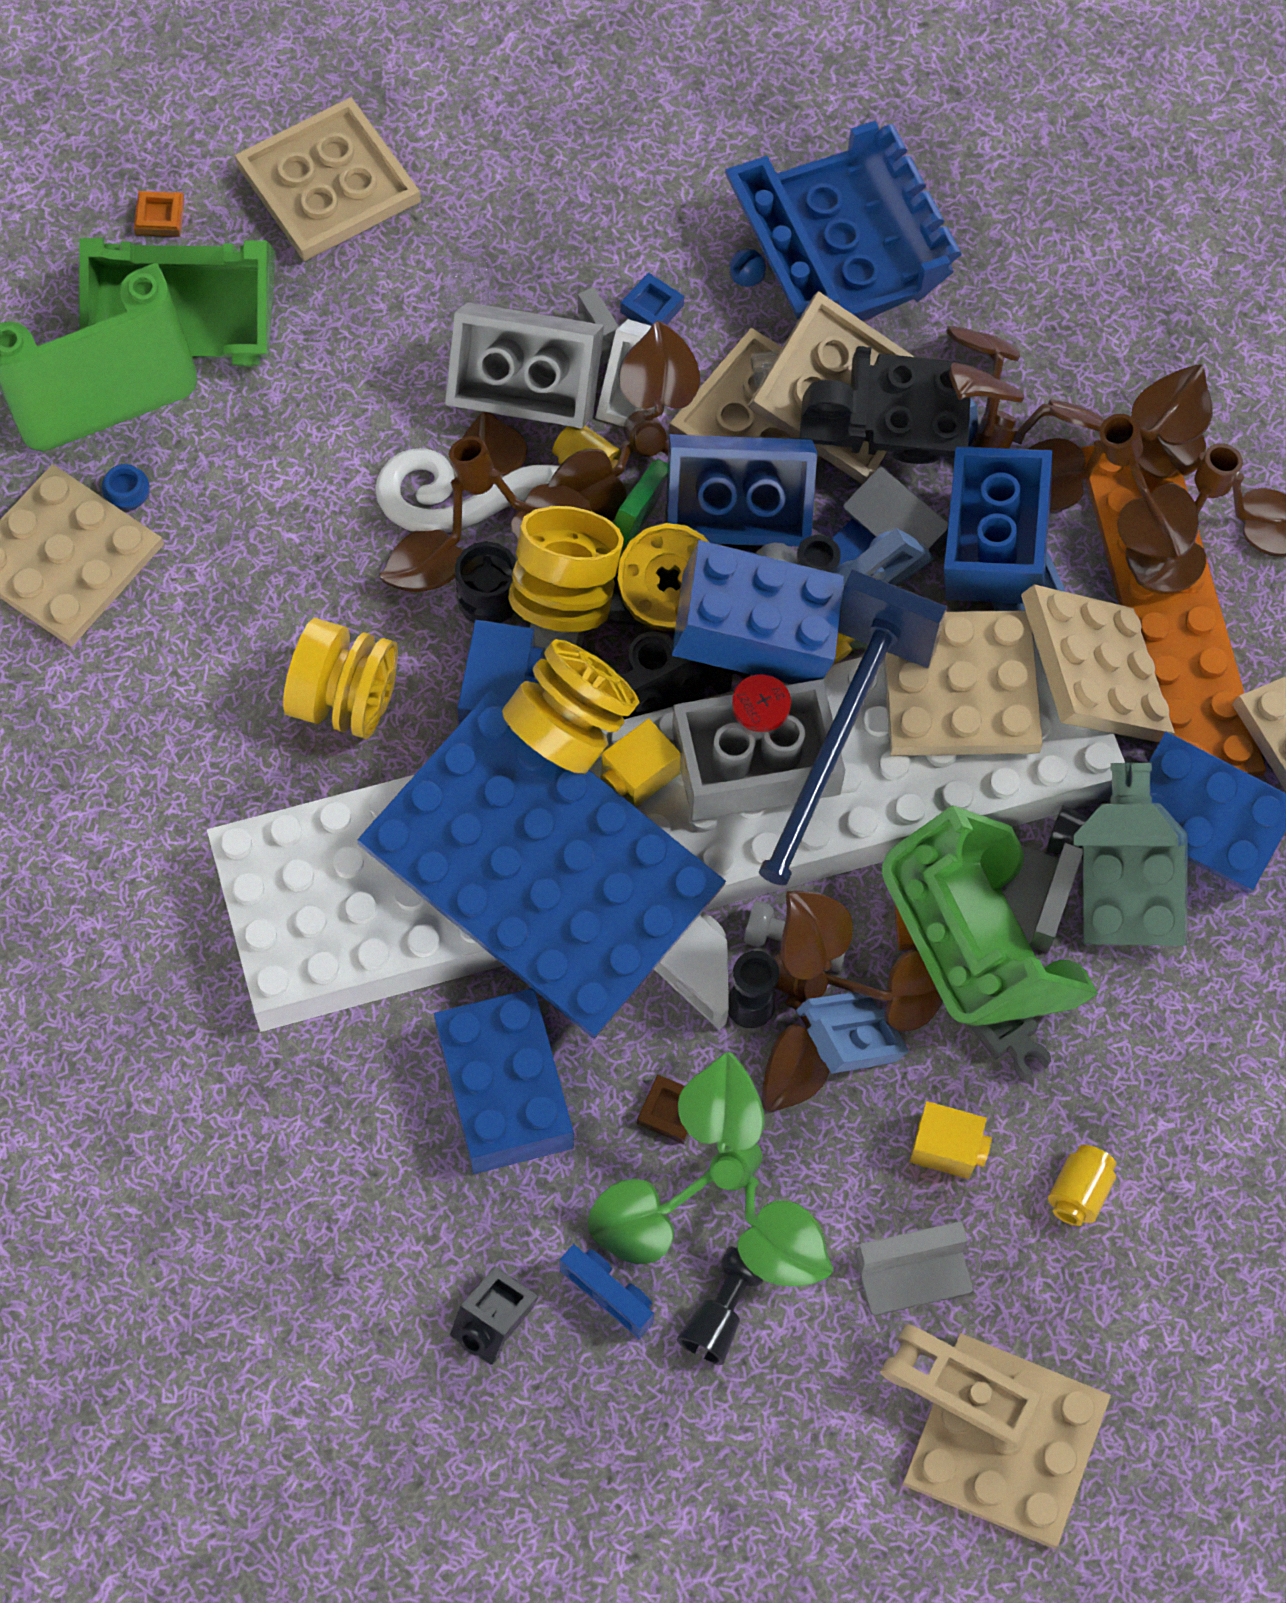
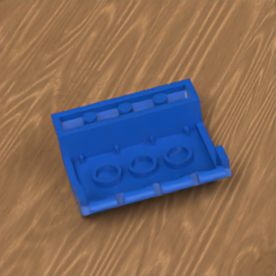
M875 120L853 127L850 130L847 151L776 173L768 155L725 169V175L797 319H800L812 297L819 291L863 321L919 302L954 272L951 264L962 253L947 226L940 227L945 223V220L930 192L922 191L926 184L911 156H903L908 150L894 124H887L879 130Z

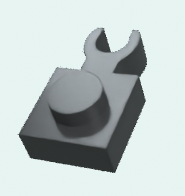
M1032 1017L983 1026L969 1025L995 1060L1008 1052L1014 1060L1016 1073L1025 1081H1029L1033 1075L1031 1069L1025 1064V1058H1037L1045 1069L1051 1062L1048 1050L1029 1038L1036 1033L1038 1024Z

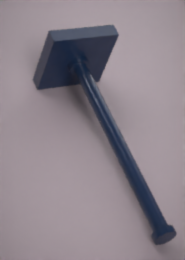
M851 570L844 585L838 633L868 644L771 858L762 862L759 874L765 880L781 886L788 884L792 875L789 870L790 864L886 653L888 652L929 669L936 653L947 606L856 570Z

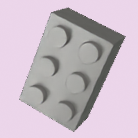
M467 302L454 315L445 405L583 428L593 417L604 325Z
M823 679L786 685L791 696L789 716L779 728L769 732L749 730L737 721L732 711L733 695L674 705L672 733L675 747L681 752L680 769L692 821L796 803L833 722ZM840 754L821 798L841 795L846 771L842 754Z

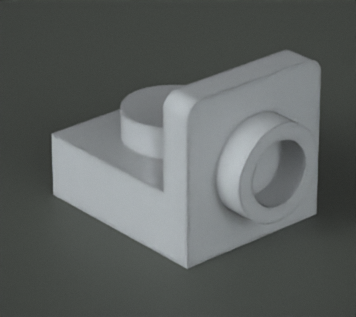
M592 287L578 294V314L574 315V320L604 325L599 366H602L609 362L615 332L619 325L596 289Z

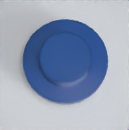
M120 464L111 468L104 477L101 488L104 499L123 511L141 506L147 500L150 493V485L145 473L130 464Z

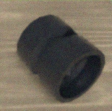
M489 541L474 543L464 549L456 561L455 580L458 606L465 618L475 623V620L502 623L515 612L511 607L508 596L513 581L512 573L516 564V558L509 549L499 543Z

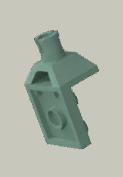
M1110 763V771H1112V796H1110V803L1102 804L1074 835V846H1083V944L1186 946L1187 832L1160 803H1152V796H1150V771H1152V763H1132V784L1130 783L1131 763Z

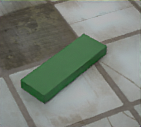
M653 460L617 512L613 524L620 529L624 538L621 556L659 499L667 479L668 463L662 460Z

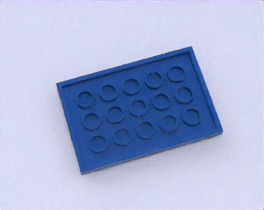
M490 690L362 833L357 842L361 848L595 1040L725 886L726 880L593 772L588 770L586 774H581L564 769L527 745L510 728L503 717L502 709L507 703Z

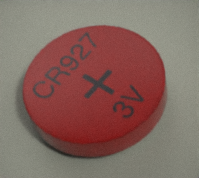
M753 675L744 679L738 684L732 697V711L735 718L742 726L755 732H769L779 728L787 720L791 709V696L787 687L780 680L769 675Z

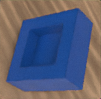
M648 272L620 302V313L632 321L652 326L656 321H661L667 325L684 307L685 296Z

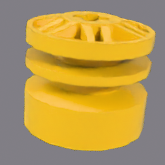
M570 506L544 507L535 509L524 516L520 526L516 550L518 560L513 569V581L508 596L512 609L526 621L539 627L559 632H582L599 627L607 621L611 608V598L615 587L613 578L616 576L624 541L620 529L603 516L592 511Z
M664 523L646 528L630 540L619 561L617 581L623 605L636 621L652 630L675 632L681 588L677 591L671 587L667 588L664 592L659 590L660 578L657 573L660 570L665 573H670L673 569L677 570L680 573L677 582L681 586L683 571L698 540L708 542L704 535L686 525Z
M314 617L308 622L302 632L291 659L284 687V714L320 725L333 706L332 724L334 730L345 733L351 726L352 735L368 740L376 730L380 717L387 709L393 693L398 660L397 642L381 638L375 644L373 635L362 632L349 651V628Z
M555 639L544 652L546 660L540 659L532 668L534 676L540 684L524 681L502 709V713L510 728L527 745L543 757L574 773L586 774L608 745L606 735L601 729L617 732L625 723L623 716H629L640 702L629 684L601 659L570 642Z

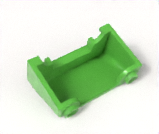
M79 238V330L126 312L120 294L123 280L135 270L157 262L168 285L192 357H232V365L260 366V358L269 357L275 250L268 241L244 240V245L240 246V251H238L233 243H223V246L133 245L131 242H121L120 250V244L104 243L103 238Z
M157 262L135 270L123 280L120 294L126 312L50 342L36 346L32 334L25 326L11 321L0 323V391L18 432L28 447L39 451L57 448L184 399L194 391L198 381L195 364L168 285Z
M952 805L895 845L886 854L882 865L884 882L952 1018L963 1024L983 1026L1070 1011L1096 996L1098 993L1088 973L1080 964L1071 960L1060 959L1043 967L1040 959L1036 958L1001 889L1020 873L1024 862L1022 846L1011 825Z

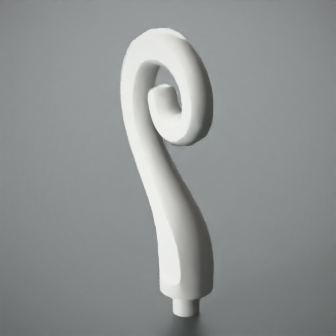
M422 448L403 451L390 458L381 469L375 487L377 502L386 517L400 527L412 532L440 529L447 534L452 533L453 506L444 509L419 508L406 502L401 495L400 489L403 479L409 473L417 470H426L433 473L435 479L431 484L420 486L416 490V498L423 505L442 503L451 494L453 489L450 482L455 478L454 470L448 460L436 451ZM531 465L521 467L502 476V479L519 500L525 502L528 493L534 487L549 483L559 466ZM495 484L488 492L473 495L462 502V530L482 522L511 506Z

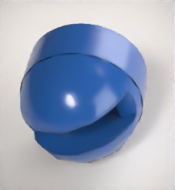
M745 248L737 251L730 262L729 274L731 279L736 284L744 287L755 286L764 279L766 264L762 255L755 249ZM746 262H748V263L742 268L741 271L738 269L740 266H742L743 264H745Z

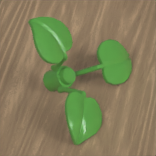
M725 1052L687 1083L678 1101L680 1120L690 1136L698 1142L705 1144L717 1142L718 1153L711 1160L710 1169L670 1201L660 1205L656 1189L648 1181L625 1179L614 1183L593 1204L588 1218L589 1233L593 1236V1240L624 1261L634 1264L653 1263L668 1252L674 1240L673 1225L665 1214L676 1209L708 1183L714 1181L719 1187L726 1190L745 1189V1219L751 1227L745 1230L739 1237L737 1247L743 1262L749 1270L762 1280L781 1286H805L822 1281L832 1274L834 1267L827 1253L822 1230L808 1210L792 1201L778 1200L766 1204L760 1210L758 1216L755 1213V1189L759 1185V1181L753 1175L762 1163V1152L757 1142L764 1130V1111L750 1076L731 1052Z

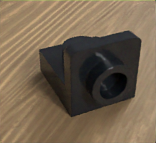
M495 1266L461 1304L450 1336L458 1341L466 1352L479 1356L492 1365L499 1358L505 1341L534 1308L538 1295Z

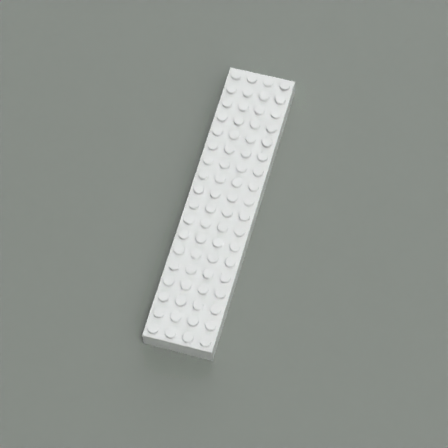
M1033 635L1043 744L1040 753L890 756L883 660L841 752L846 770L841 795L820 798L790 864L789 870L792 875L787 885H776L765 880L759 874V869L764 860H770L795 803L692 821L680 769V775L636 808L726 880L725 886L704 909L705 911L881 863L884 861L886 854L895 845L952 805L1013 827L1057 815L1062 805L1075 810L1108 801L1110 796H1112V771H1110V763H1125L1114 733L1060 722ZM862 657L832 665L823 679L833 720ZM734 691L727 692V693H723V694H719V695L712 696V697H708V698H704V699H710V698H716V697H722V696L733 695ZM673 707L624 719L625 723L617 732L601 729L608 741L604 751L648 718L675 746L672 733ZM602 753L590 768V771L599 778L602 775ZM414 775L207 829L260 1032L504 966L358 845L357 839Z

